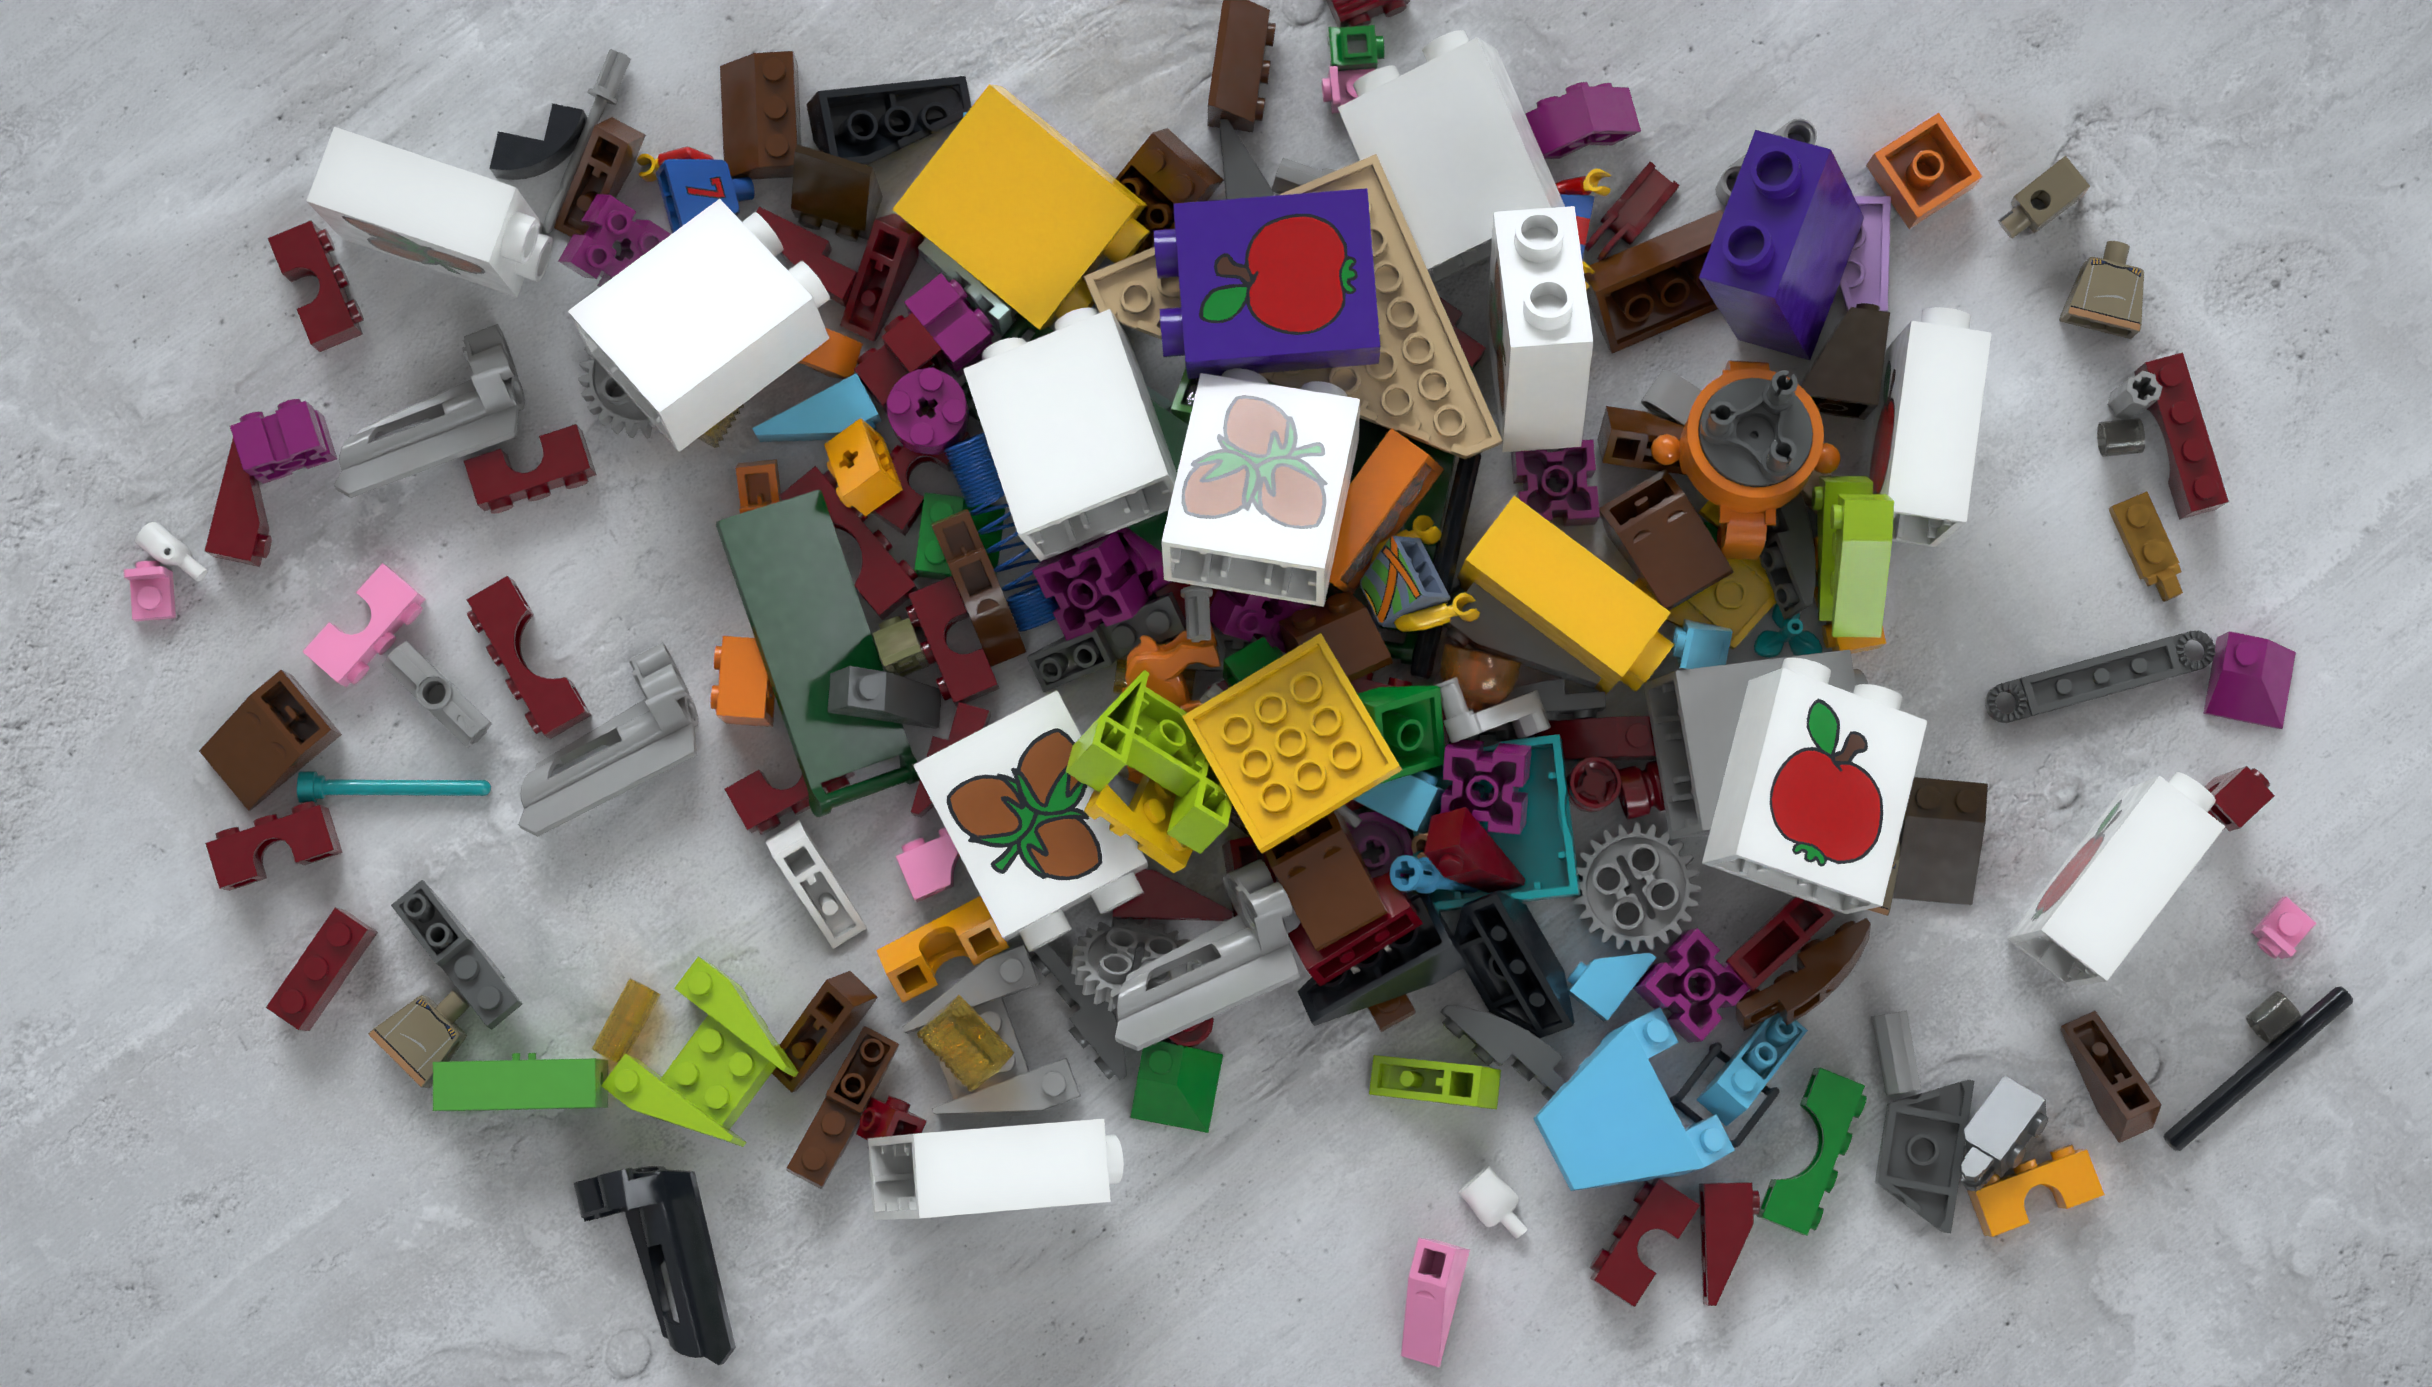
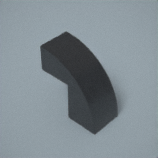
M552 103L544 141L498 131L489 169L496 178L505 180L527 179L550 171L561 164L574 151L588 117L583 109Z

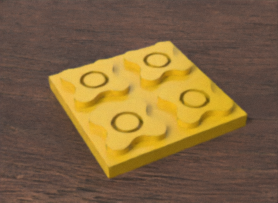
M1321 633L1182 716L1262 854L1402 770Z

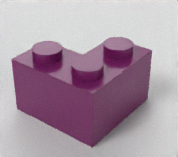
M1588 82L1573 84L1565 89L1566 94L1560 97L1553 96L1542 99L1536 103V109L1525 113L1544 159H1560L1588 145H1614L1641 132L1629 88L1612 87V83H1603L1596 86H1589Z

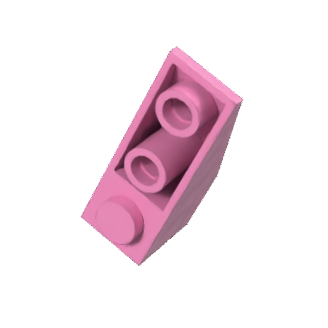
M1418 1238L1408 1277L1401 1356L1440 1367L1470 1249L1435 1239Z

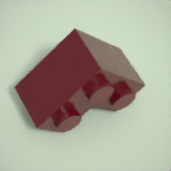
M913 313L906 318L900 315L893 319L884 328L886 333L881 336L884 346L878 350L873 347L858 358L857 363L859 365L854 368L862 384L885 412H887V398L894 385L903 376L915 370L932 367L940 371L947 365L942 348Z

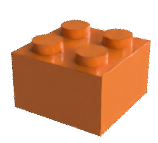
M1940 113L1935 114L1874 153L1866 165L1885 195L1891 196L1892 205L1909 229L1973 189L1983 177Z
M723 636L722 646H716L714 653V669L719 670L720 675L719 685L712 686L711 709H716V716L726 724L773 727L775 695L755 638Z

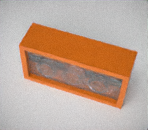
M1392 428L1349 484L1329 580L1330 583L1343 592L1349 591L1351 594L1355 592L1360 585L1361 578L1370 566L1376 546L1399 532L1444 470L1429 454Z

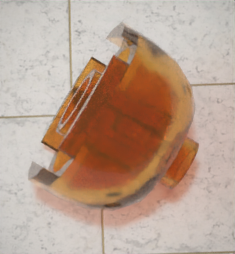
M1445 644L1441 658L1440 674L1442 682L1457 677L1467 707L1482 711L1483 703L1497 704L1506 699L1513 691L1518 680L1521 662L1498 655L1486 654L1478 650Z

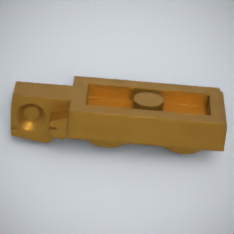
M2146 491L2108 508L2140 580L2144 579L2147 586L2155 584L2163 602L2181 595L2183 591L2176 576L2182 572L2178 564L2180 562L2148 492Z

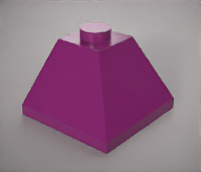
M2230 631L2217 637L2215 644L2216 653L2212 661L2203 714L2283 729L2296 652L2269 639Z

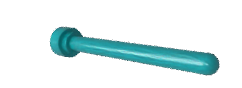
M300 771L297 778V798L299 803L311 801L316 803L318 799H324L325 795L486 796L491 791V784L486 780L325 779L324 775H318L316 771Z

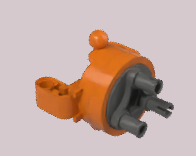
M1729 360L1725 370L1722 371V375L1709 383L1697 396L1682 430L1680 441L1673 435L1664 434L1657 437L1651 445L1652 456L1659 464L1670 465L1679 460L1682 473L1688 476L1694 487L1706 499L1719 506V526L1716 543L1726 559L1758 560L1765 546L1767 525H1776V509L1790 502L1802 491L1814 470L1821 474H1828L1835 471L1841 461L1839 450L1832 444L1823 443L1824 428L1822 419L1811 396L1798 384L1794 374H1792L1791 378H1788L1787 376L1790 371H1771L1767 362Z

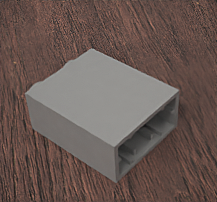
M1850 649L1678 670L1644 683L1670 840L1710 834L1748 681L1781 669L1783 660L1786 658H1802L1828 667L1831 670L1828 684L1853 693L1856 685L1868 684V681L1861 670L1853 669Z

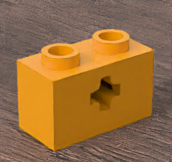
M862 418L824 444L829 458L826 465L839 486L836 488V493L848 508L854 506L864 516H867L903 490L884 437Z

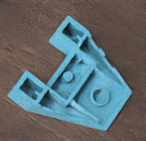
M1661 1007L1647 1012L1607 1033L1600 1041L1601 1044L1589 1057L1585 1058L1569 1081L1559 1088L1533 1118L1570 1191L1612 1186L1627 1182L1648 1181L1664 1177L1683 1176L1705 1168L1735 1151L1717 1114L1684 1128L1659 1081L1649 1058L1679 1043Z

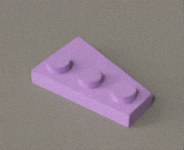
M1854 196L1864 216V220L1839 286L1847 311L1851 307L1856 308L1857 304L1868 303L1879 306L1880 311L1888 312L1891 196Z

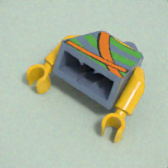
M1418 516L1413 522V530L1408 531L1405 529L1379 543L1374 549L1370 566L1360 580V587L1369 603L1366 608L1377 629L1382 626L1398 628L1402 632L1427 630L1450 623L1451 617L1459 616L1462 620L1471 622L1480 616V612L1477 609H1469L1462 612L1464 605L1476 601L1472 595L1467 593H1460L1455 597L1452 605H1446L1450 596L1423 543L1428 545L1436 543L1442 535L1439 528L1433 526L1434 522L1429 516Z

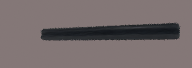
M1481 453L1467 459L1459 457L1434 567L1449 596L1480 465ZM1443 625L1419 631L1410 670L1412 676L1421 679H1429L1431 677Z
M2342 986L2331 990L2169 1129L2163 1136L2166 1143L2175 1151H2181L2348 1008L2353 1003V998Z

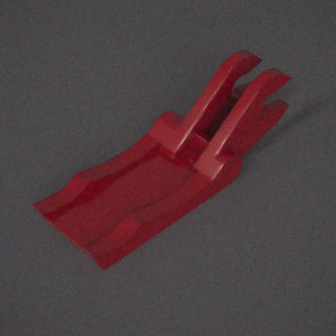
M1652 162L1646 165L1616 203L1606 212L1600 220L1603 224L1585 244V250L1589 251L1608 229L1616 234L1600 252L1597 260L1605 259L1621 239L1631 245L1679 188L1680 185L1677 182H1671L1656 170V166Z

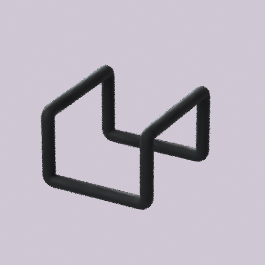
M1719 1042L1709 1046L1710 1051L1680 1091L1669 1099L1673 1106L1695 1123L1703 1120V1118L1681 1101L1715 1057H1718L1725 1064L1730 1060V1057L1721 1051L1722 1044ZM1765 1085L1761 1092L1767 1095V1097L1736 1138L1730 1140L1734 1148L1741 1145L1780 1093L1777 1087L1769 1088Z

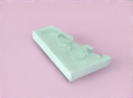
M928 238L925 239L918 246L920 256L938 274L942 273L948 282L954 278L967 293L968 297L966 299L975 310L979 308L990 321L993 328L1003 336L1013 324L1011 317L1013 310L999 296L992 294L983 283Z

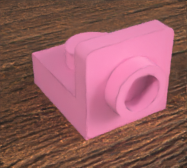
M1329 66L1328 78L1322 79V94L1324 102L1331 101L1332 114L1340 113L1338 107L1358 97L1353 87L1354 82L1375 70V68L1338 71L1337 66Z
M158 561L135 563L136 568L124 570V578L130 581L132 620L139 622L176 618L173 571L160 566Z
M2286 896L2277 902L2251 933L2259 939L2257 942L2259 948L2270 957L2275 959L2277 956L2280 959L2290 958L2296 952L2294 948L2314 927L2316 922Z

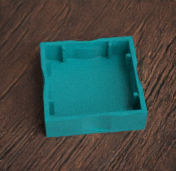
M1560 734L1500 742L1531 746L1529 779L1518 790V792L1528 793L1526 825L1520 835L1489 832L1488 821L1479 822L1526 879L1524 886L1501 892L1520 902L1581 896L1563 743ZM1499 743L1483 747V751L1494 752ZM1444 764L1424 770L1439 779L1436 784L1437 787L1446 790L1449 785H1453L1452 780H1443ZM1481 780V782H1478V784L1484 785L1485 792L1490 793L1493 786L1489 781ZM1441 803L1435 815L1441 813ZM1413 830L1414 837L1423 834ZM1424 850L1413 853V856L1419 859L1417 856L1419 853L1424 852ZM1436 889L1429 894L1438 910L1443 912L1461 910L1465 903L1490 893L1481 890L1475 893Z

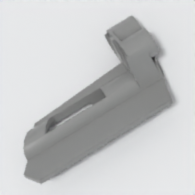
M498 324L464 336L463 342L466 347H463L462 350L473 373L470 376V380L360 429L358 434L350 436L344 442L339 454V464L342 471L334 483L337 491L349 498H353L516 437L519 411L524 409L525 399L507 342ZM427 418L431 419L424 423L418 424L416 426L410 427L408 429L373 441L374 438L380 437L389 432L395 431L397 429L403 428L405 426L411 425L413 423L419 422Z
M663 642L631 658L629 662L634 670L632 675L645 696L644 700L536 764L535 770L526 775L520 792L521 802L524 807L518 824L521 829L538 837L697 756L695 727L698 726L699 722L697 710L677 666ZM602 745L609 746L605 750L551 777L553 770Z
M1261 859L1223 876L1224 886L1238 914L1237 916L1126 975V981L1122 984L1118 995L1116 1042L1139 1051L1300 978L1284 918L1292 915V906L1283 886L1279 882H1273L1267 866ZM1193 960L1203 965L1147 990L1149 980Z

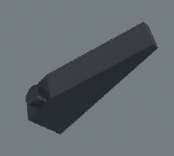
M966 76L818 91L806 104L813 142L818 150L863 165H869L962 120L963 112H968L972 107Z
M1416 890L1406 892L1423 922L1422 925L1321 987L1311 977L1297 991L1314 1026L1431 986L1468 966L1451 930L1430 894L1419 893Z

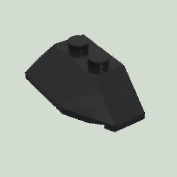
M1499 890L1465 903L1460 913L1454 938L1468 964L1464 969L1489 1012L1530 1031L1539 1039L1573 1027L1575 1021L1564 969L1527 905Z

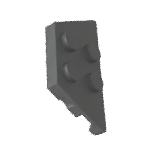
M1973 1080L1960 1081L1887 1103L1875 1183L1944 1233L1951 1234L1960 1179V1165H1962L1965 1147L1964 1129L1969 1121L1975 1082Z

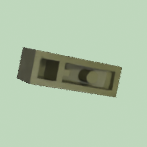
M896 616L878 625L880 630L874 632L873 636L881 661L887 672L905 677L930 666L909 618L902 620L900 616Z

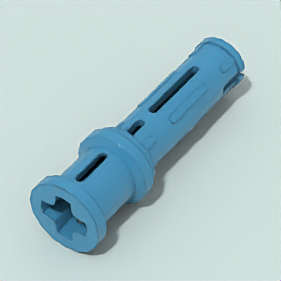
M1402 855L1397 857L1390 867L1391 882L1400 891L1409 892L1416 890L1419 893L1426 894L1432 893L1436 889L1475 893L1478 891V889L1444 878L1433 863L1425 857L1417 859L1414 856ZM1400 874H1409V878L1401 877Z

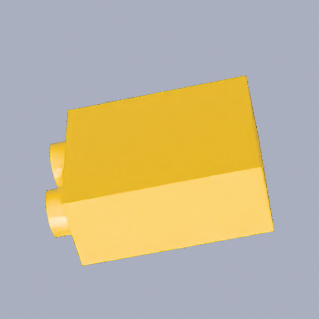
M991 84L987 86L892 209L1039 330L1051 327L1057 318L1059 319L1068 312L1081 308H1092L1095 303L1084 276L1095 272L1106 257L1113 263H1117L1133 256L1150 233L1148 229L1136 220L1147 206L1145 202L1003 86Z
M1513 496L1465 559L1457 576L1461 583L1460 588L1464 591H1467L1473 582L1599 675L1602 679L1594 688L1599 692H1605V696L1619 680L1637 692L1675 645L1658 632V629L1670 615V611L1516 496Z

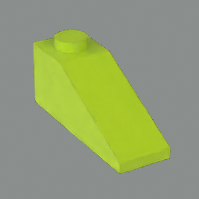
M1373 1055L1369 1095L1497 1110L1501 1070L1475 1065Z

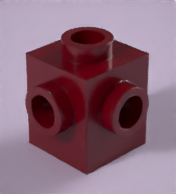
M888 1096L887 1101L884 1102L871 1097L867 1108L861 1115L856 1135L868 1141V1138L922 1133L927 1120L909 1112L911 1104L903 1100Z

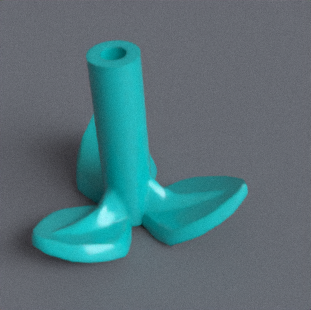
M1777 603L1773 609L1772 619L1780 628L1779 632L1764 630L1758 635L1754 644V652L1765 658L1780 655L1785 642L1789 643L1790 649L1795 656L1822 653L1823 648L1819 639L1813 633L1803 630L1800 612L1792 618L1784 620Z

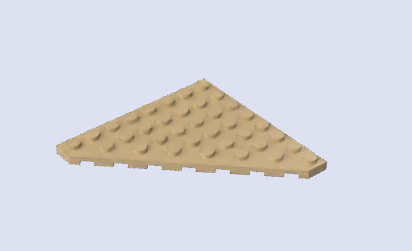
M1377 154L1279 194L1288 195L1368 189L1380 335L1379 364L1259 374L1272 384L1301 389L1302 385L1312 381L1334 384L1343 389L1347 397L1360 399L1361 419L1389 430L1392 428L1399 434L1463 459L1501 445V436ZM1155 247L1084 276L1099 313L1110 309L1120 324L1161 339L1160 309L1181 307L1179 277L1157 278Z

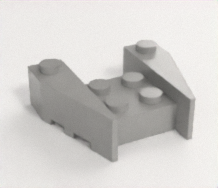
M1025 945L984 960L902 1026L904 1033L907 1034L927 1027L953 1098L950 1102L932 1108L934 1114L1046 1110L1081 1097L1067 1058L1029 1071L1003 1000L1007 996L1040 985Z

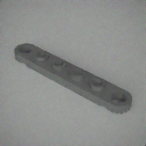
M2199 630L2166 637L1998 684L1988 692L1985 698V708L1989 716L2000 723H2010L2201 670L2214 660L2213 658L2216 653L2215 645L2208 634ZM2195 640L2203 646L2204 655L2200 661H2190V659L2186 658L2184 645L2187 641ZM2008 692L2014 696L2016 708L2012 713H2002L1996 707L1995 701L1999 693Z

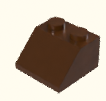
M1349 591L1330 596L1325 601L1324 607L1315 605L1308 609H1301L1294 612L1292 616L1278 622L1286 654L1321 633L1350 682L1393 663L1392 657L1367 608Z

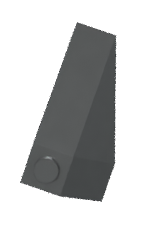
M1474 582L1466 593L1472 595L1476 601L1464 605L1462 612L1469 609H1477L1480 612V616L1471 622L1464 621L1459 616L1450 618V623L1443 624L1448 629L1446 632L1447 637L1463 648L1469 644L1476 650L1594 688L1602 679Z

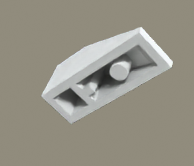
M800 820L765 840L772 857L833 949L867 928Z

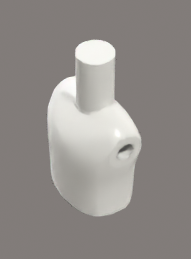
M148 523L135 538V543L156 561L168 566H179L196 582L201 581L206 576L208 570L192 558V553L188 546L159 523Z
M1489 1165L1458 1192L1486 1227H1493L1501 1222L1515 1239L1527 1231L1526 1226L1512 1212L1519 1202V1197L1496 1175Z

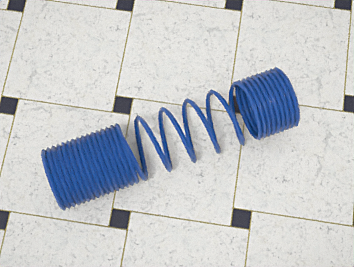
M984 432L944 449L945 455L948 456V463L952 467L951 470L954 471L953 474L957 478V485L960 486V492L963 493L962 496L966 500L967 507L971 508L980 505L973 509L970 515H978L1009 507L1008 503L983 509L1005 495ZM1011 512L981 528L978 534H986L1015 526L1013 522L993 527L1011 516ZM1015 532L986 549V553L989 554L1026 544L1021 541L1001 546L1018 536V533ZM1027 548L1017 556L994 568V572L997 573L1041 562L1038 559L1009 565L1031 551ZM1031 570L1002 587V591L1035 584L1038 581L1035 579L1019 583L1034 574ZM1039 584L1006 599L1020 632L1036 628L1056 619L1053 612L1059 605L1055 596L1046 599Z

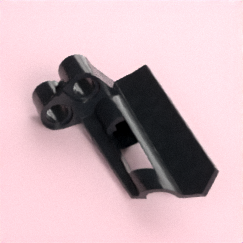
M662 1166L626 1168L575 1182L574 1188L581 1218H584V1222L625 1212L662 1335L668 1339L670 1346L684 1356L692 1358L705 1357L717 1365L724 1364L736 1346L695 1171L667 1170ZM664 1260L679 1323L673 1320L661 1270V1264Z

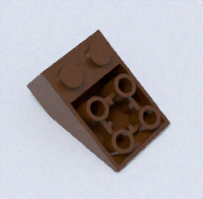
M1168 128L1153 132L1116 177L1121 184L1147 204L1136 220L1148 229L1150 233L1134 255L1155 247L1154 230L1175 229L1173 204L1207 201L1224 181L1222 177Z
M1666 469L1599 507L1600 517L1607 536L1656 601L1668 611L1734 573L1686 494Z
M280 670L240 705L199 752L247 810L251 811L342 734L294 676Z
M1337 809L1265 852L1275 876L1286 891L1296 915L1317 952L1388 913L1352 834Z

